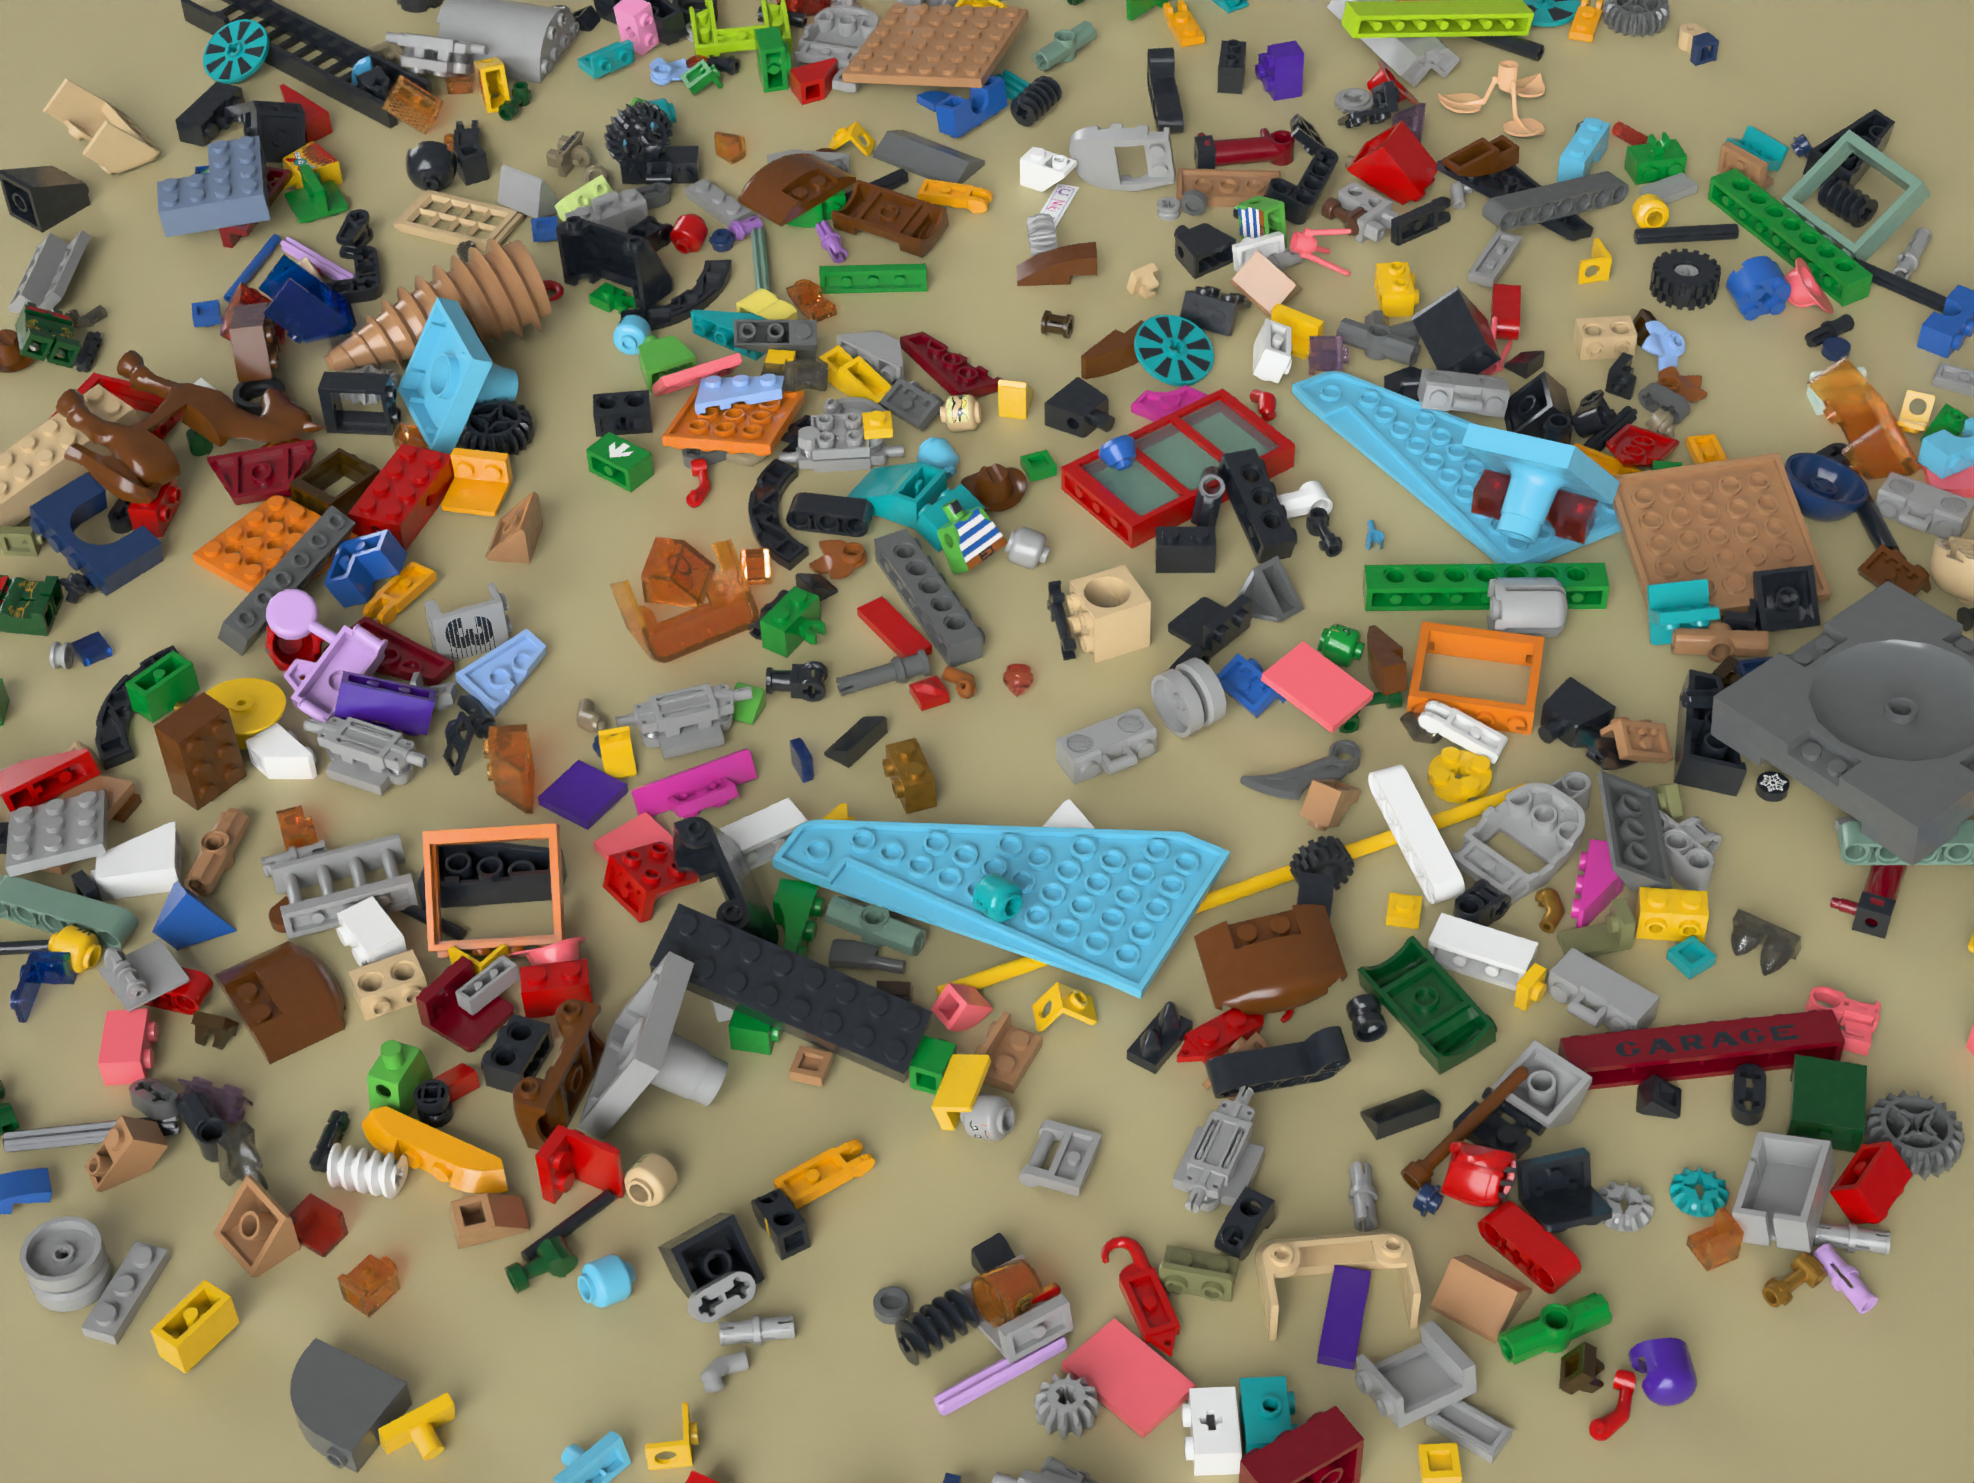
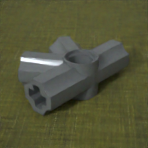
M1373 310L1372 313L1365 316L1364 324L1344 318L1336 332V339L1339 342L1365 350V355L1373 360L1389 358L1413 366L1421 350V345H1419L1420 334L1412 320L1389 326V317L1385 316L1383 311Z

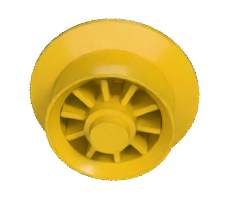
M232 679L222 682L206 692V694L229 709L239 749H247L246 740L276 724L286 709L284 692L274 683L263 679Z

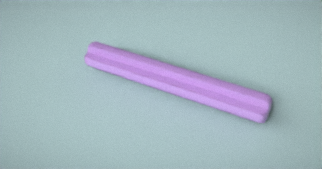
M286 237L280 243L282 245L281 249L299 261L307 256L315 264L316 268L320 269L323 275L334 281L356 278L350 271L291 237Z
M1062 1335L1012 1363L1004 1357L934 1396V1405L942 1416L948 1415L1063 1352L1067 1348V1341Z

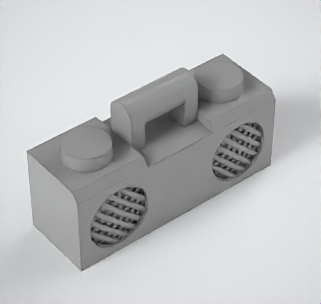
M635 188L623 190L618 194L614 190L591 199V207L588 205L578 207L571 212L565 213V218L579 216L582 219L627 233L630 227L635 226L648 216L647 202Z
M1423 368L1417 396L1423 409L1453 410L1504 418L1510 390L1506 379L1502 377Z
M1894 472L1890 473L1879 489L1875 503L1882 517L1924 533L1929 531V534L1949 540L1950 536L1962 537L1970 525L1974 511L1973 500Z
M1139 707L1056 739V762L1074 785L1102 774V770L1111 775L1138 764V760L1157 753V730Z
M1571 948L1550 970L1546 991L1556 1001L1569 1004L1567 1012L1595 1028L1604 1023L1612 1032L1648 1028L1656 1019L1660 999L1658 995L1574 948Z

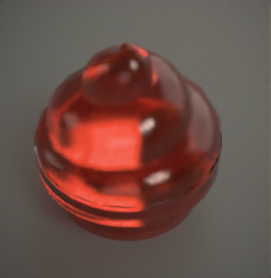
M1025 664L1008 665L1006 672L1003 673L1005 686L1016 697L1024 694L1025 690L1031 687L1034 680L1031 668Z

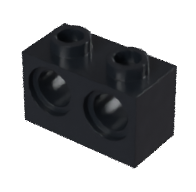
M1235 39L1222 40L1218 65L1217 93L1242 94L1246 63V42Z
M649 390L593 394V417L596 437H603L608 432L615 435L652 433V410Z
M512 1014L506 1026L503 1025L500 1028L496 1042L491 1050H487L482 1057L481 1069L484 1073L486 1086L513 1093L514 1087L520 1080L528 1076L536 1077L554 1047L550 1024Z

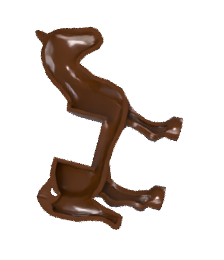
M129 350L121 357L117 365L118 374L130 380L131 388L137 391H146L164 399L155 412L143 421L131 426H125L103 420L90 412L85 405L84 396L75 389L65 391L58 399L56 405L57 412L67 418L66 421L72 428L80 430L94 444L108 447L113 454V457L100 455L78 443H74L66 449L64 458L83 465L101 486L121 500L132 503H151L153 499H156L163 485L180 475V466L175 454L166 443L152 434V432L161 423L182 409V423L218 447L226 445L230 437L274 443L298 438L303 432L314 433L324 428L319 424L313 423L311 414L303 407L294 403L284 391L268 388L261 397L262 413L258 416L238 408L227 395L219 390L191 383H177L155 375L144 365L143 357L134 350Z

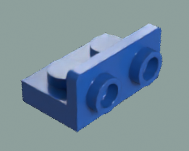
M1238 653L1216 676L1224 692L1258 718L1275 699H1278L1281 703H1284L1286 699L1261 681L1264 669L1253 658L1247 661Z

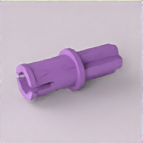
M823 220L821 223H817L815 228L821 239L823 249L829 252L833 262L842 263L845 261V257H848V252L841 244L839 234L833 231L827 221Z

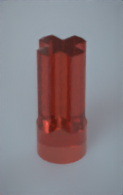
M1618 121L1612 128V135L1632 146L1647 143L1648 136L1621 121Z

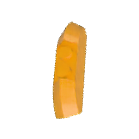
M387 1106L372 1109L361 1123L368 1141L376 1150H380L384 1156L392 1152L395 1154L396 1160H399L402 1155H405L409 1167L414 1169L420 1168L429 1172L441 1182L448 1181L452 1188L478 1194L508 1191L502 1160L493 1154Z

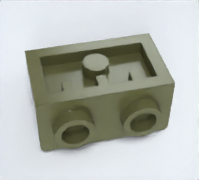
M1167 1245L1164 1260L1159 1266V1279L1164 1290L1173 1294H1188L1204 1297L1211 1301L1231 1302L1239 1268V1258Z

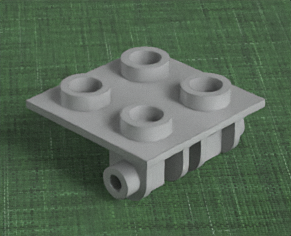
M160 938L127 955L119 948L110 947L104 953L105 966L98 969L127 1012L190 981Z

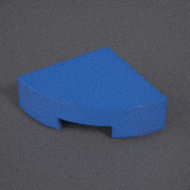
M942 91L923 92L917 95V103L936 112L935 105L952 94Z

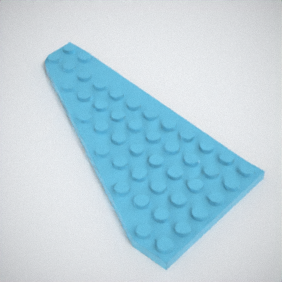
M1324 372L1292 384V394L1307 409L1490 557L1496 564L1543 563L1621 531L1612 504L1557 492L1535 544L1504 536L1497 532L1496 528L1501 517L1500 512L1510 481L1462 446L1468 425L1472 422L1444 411L1423 409L1419 401L1344 372Z
M811 820L795 828L773 857L772 865L773 868L800 880L870 904H875L879 907H885L896 913L1110 985L1141 999L1228 863L1230 851L1185 832ZM991 873H998L1011 880L1022 891V908L1014 918L1005 922H995L977 911L973 905V893L976 884L983 877Z

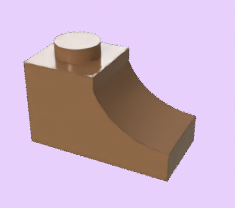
M1336 779L1312 780L1299 816L1308 819L1309 826L1322 831H1326L1327 828L1339 827L1340 821L1349 807L1358 802L1362 790Z

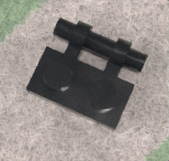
M1487 1087L1484 1090L1482 1099L1485 1100L1492 1093L1491 1087ZM1504 1100L1466 1139L1475 1145L1515 1153L1518 1160L1531 1148L1532 1138L1526 1135V1133L1530 1130L1536 1135L1541 1136L1547 1127ZM1474 1101L1454 1120L1453 1130L1480 1103ZM1505 1113L1516 1122L1511 1125L1500 1116Z

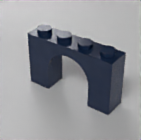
M85 473L31 505V520L29 523L37 535L42 534L48 540L51 548L56 553L60 552L67 558L69 565L75 571L79 570L89 579L92 588H98L105 596H108L163 561L162 542L144 525L110 544L94 545L80 540L74 534L77 527L107 509L106 490L92 476Z

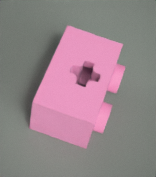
M622 0L613 7L621 42L626 40L632 41L634 52L644 56L660 43L651 3L644 0Z

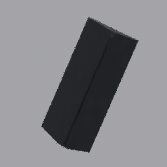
M884 716L862 717L824 752V755L850 768L888 733L887 718Z
M1422 1089L1361 1111L1360 1116L1375 1139L1379 1140L1439 1118L1441 1103L1437 1098Z

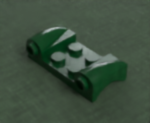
M1414 936L1408 938L1404 945L1388 960L1378 965L1362 966L1357 969L1359 984L1367 994L1378 998L1380 1005H1383L1416 1041L1419 1053L1439 1075L1468 1060L1496 1042L1495 1033L1497 1032V1027L1492 1018L1477 1006L1435 960L1432 953L1427 948H1424Z

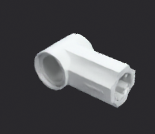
M1318 481L1306 482L1300 487L1299 491L1277 496L1280 504H1283L1286 509L1287 519L1310 514V510L1316 507L1325 509L1327 514H1329L1333 507L1331 499Z

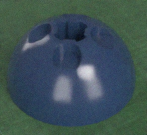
M1796 453L1791 455L1785 463L1784 468L1801 513L1809 519L1821 522H1833L1844 519L1855 513L1869 496L1868 486L1862 477L1850 467L1830 457L1815 453Z

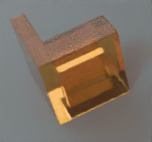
M1721 1207L1716 1210L1713 1226L1689 1235L1686 1245L1705 1270L1710 1271L1738 1259L1744 1231L1727 1209Z

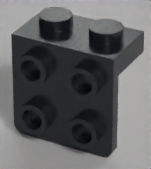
M1394 80L1383 82L1371 89L1374 110L1349 113L1338 119V125L1345 124L1346 128L1361 126V124L1370 121V125L1391 119V115L1398 111L1397 102L1400 99L1398 87H1395Z
M1196 286L1195 290L1185 292L1180 317L1193 322L1200 329L1232 336L1238 309L1250 308L1252 302L1245 301V295L1233 292H1230V294H1220L1221 289Z
M1242 594L1227 607H1223L1207 597H1202L1168 624V632L1191 646L1198 644L1209 649L1211 657H1213L1250 627L1252 599Z
M1584 1147L1517 1161L1518 1200L1545 1231L1560 1233L1566 1231L1567 1228L1576 1226L1597 1225L1613 1217L1612 1208L1591 1186L1590 1153Z

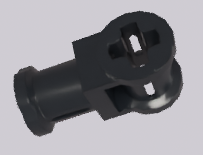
M809 661L805 664H792V670H774L772 667H767L766 693L772 694L773 691L791 692V698L818 702L825 697L826 688L824 681L828 677V669L823 663L817 661ZM813 686L815 688V693H812Z

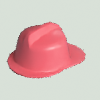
M1798 257L1795 260L1796 267L1785 275L1791 286L1788 301L1801 308L1818 304L1825 312L1832 314L1834 310L1830 300L1815 281L1807 264Z
M569 938L543 948L511 953L508 957H527L532 966L581 959L579 945L585 942L586 938Z

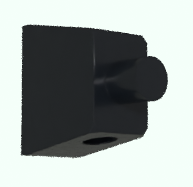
M1207 223L1199 224L1190 229L1185 225H1180L1175 230L1176 259L1194 279L1233 263L1232 245L1236 244V239Z
M1076 377L1044 403L1046 426L1081 438L1087 437L1097 428L1109 432L1115 423V418L1108 414V397L1080 377Z
M1570 676L1544 702L1540 721L1541 727L1538 729V734L1545 743L1550 744L1558 738L1569 747L1574 748L1571 744L1578 731L1583 726L1599 730L1610 725V721L1615 716L1616 706Z

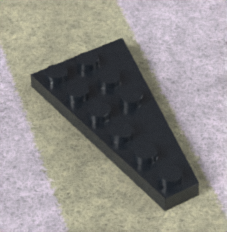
M1438 160L1436 167L1437 171L1456 181H1460V183L1489 198L1541 186L1516 165L1494 174L1475 177L1457 175L1442 164V160ZM1577 214L1538 223L1571 241L1591 237L1593 227Z

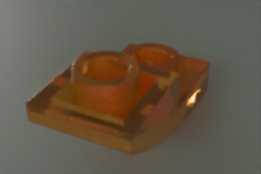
M802 279L795 282V285L786 288V292L792 302L807 319L819 322L837 315L835 304L824 298L821 287L811 280Z

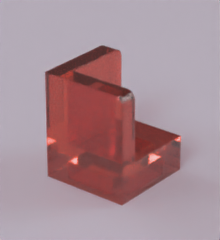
M312 1193L289 1214L292 1218L299 1244L321 1257H326L349 1234L343 1212Z

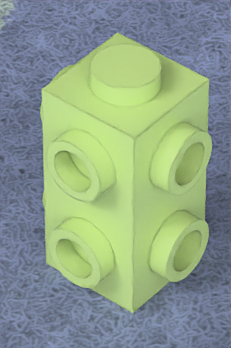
M600 175L564 197L554 207L559 218L562 221H566L565 213L571 212L578 207L587 205L591 207V199L613 190L603 175Z

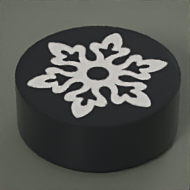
M1764 772L1757 778L1755 791L1763 800L1769 802L1782 801L1787 797L1790 785L1789 780L1778 772Z

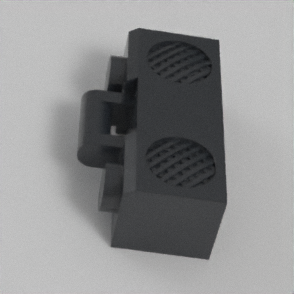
M216 81L175 120L180 141L203 147L211 139L216 138L221 129H228L234 123V118H225V108L245 103L242 87Z
M665 146L667 153L661 152L659 159H653L650 163L646 162L643 167L640 164H636L631 169L628 166L629 164L625 166L620 164L622 184L650 185L658 182L666 184L696 183L700 180L701 171L699 146Z

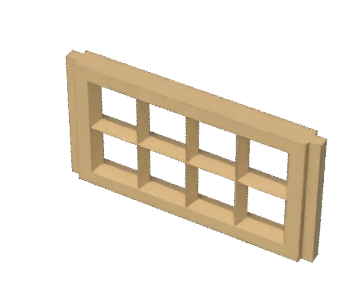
M424 190L393 223V227L398 229L399 232L465 248L474 247L478 251L486 252V244L489 238L495 240L500 245L524 217L523 214L513 209L433 190ZM432 203L444 205L439 212L427 209ZM451 208L463 210L458 217L446 214ZM471 212L483 215L478 221L465 219ZM419 216L431 218L426 225L414 223ZM490 217L503 219L498 226L486 224ZM439 221L452 223L446 230L434 228ZM459 225L471 228L466 235L454 232ZM479 230L491 233L485 240L473 237Z

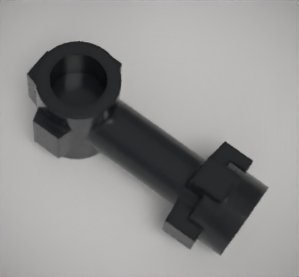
M1320 507L1313 508L1306 519V528L1312 536L1320 537L1322 540L1319 541L1321 551H1325L1329 557L1337 556L1342 551V540L1340 537H1335L1328 529L1330 517L1327 511Z

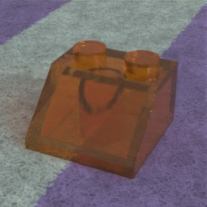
M655 537L641 574L644 603L702 608L716 571V565L685 540Z
M527 724L490 726L488 740H483L484 759H490V762H487L488 781H494L497 795L524 813L533 814L535 767Z

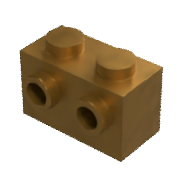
M912 738L886 745V758L882 759L884 773L886 777H890L894 796L896 799H900L905 813L910 814L937 807L935 778L917 739Z

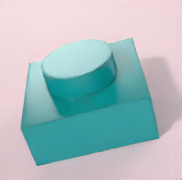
M1691 936L1668 949L1666 959L1690 980L1714 966L1716 955L1696 937Z

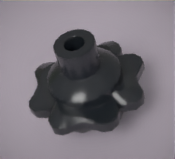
M70 573L67 579H60V584L68 592L65 599L67 602L77 604L79 596H84L86 593L92 594L95 591L89 587V579L79 573Z

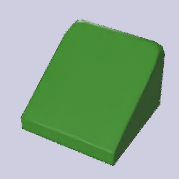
M737 682L734 690L750 686L753 698L735 702L732 720L753 725L766 706L765 691L759 687Z

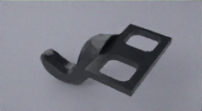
M460 695L457 705L464 711L459 712L457 719L449 721L444 731L447 747L443 757L454 775H459L475 733L473 728L475 721L481 716H486L483 704L470 695ZM467 730V734L464 740L460 732ZM454 747L458 753L456 764L451 759Z

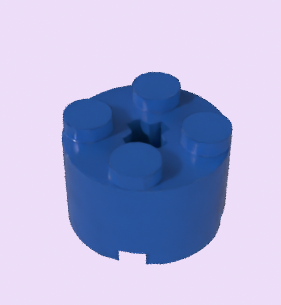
M1757 256L1741 263L1743 268L1737 273L1733 270L1729 275L1726 283L1727 290L1746 320L1751 321L1759 315L1769 313L1778 315L1784 311L1785 303L1791 293V286L1779 265L1772 261L1770 257Z

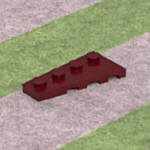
M922 331L900 337L901 349L951 396L972 395L976 398L998 392V381L1003 380L1002 378L996 377L993 379L988 376L987 369L980 365L976 368L967 363V357L960 353L948 352L947 345Z
M366 616L350 627L353 630L356 624H360L361 627L380 640H388V645L384 651L385 657L375 671L377 673L410 681L413 673L420 672L424 685L434 686L439 685L455 671L453 661Z

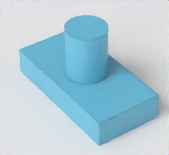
M611 1430L587 1451L576 1444L569 1445L561 1456V1461L566 1468L557 1474L553 1481L554 1483L610 1482L631 1464L622 1437Z

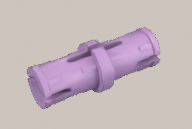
M1830 1243L1820 1246L1813 1253L1812 1256H1815L1824 1265L1823 1269L1831 1279V1286L1836 1291L1841 1290L1860 1314L1870 1311L1877 1304L1878 1298L1861 1281L1859 1271L1852 1265L1848 1266ZM1837 1268L1853 1285V1288H1851L1849 1284L1837 1272Z

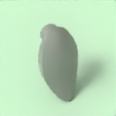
M859 397L835 400L829 398L825 401L823 409L824 414L886 411L876 402Z

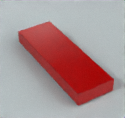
M883 596L857 608L858 617L900 658L917 654V651L923 649L927 656L932 654V645Z

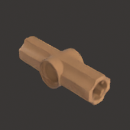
M1722 622L1713 623L1706 629L1678 628L1673 629L1671 650L1672 654L1708 655V658L1716 663H1722L1728 655L1732 657L1763 658L1768 655L1769 634L1768 631L1732 630L1730 625Z
M228 808L227 811L222 812L213 830L204 834L200 840L202 850L184 880L186 888L194 892V894L204 897L208 893L213 892L223 872H227L235 864L234 852L250 825L247 815L236 808Z

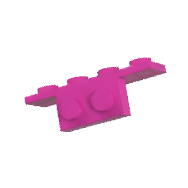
M745 748L634 788L631 793L638 816L647 812L652 817L671 810L679 818H689L699 815L700 810L727 805L730 799L739 796L736 785L756 779L757 774L751 752Z

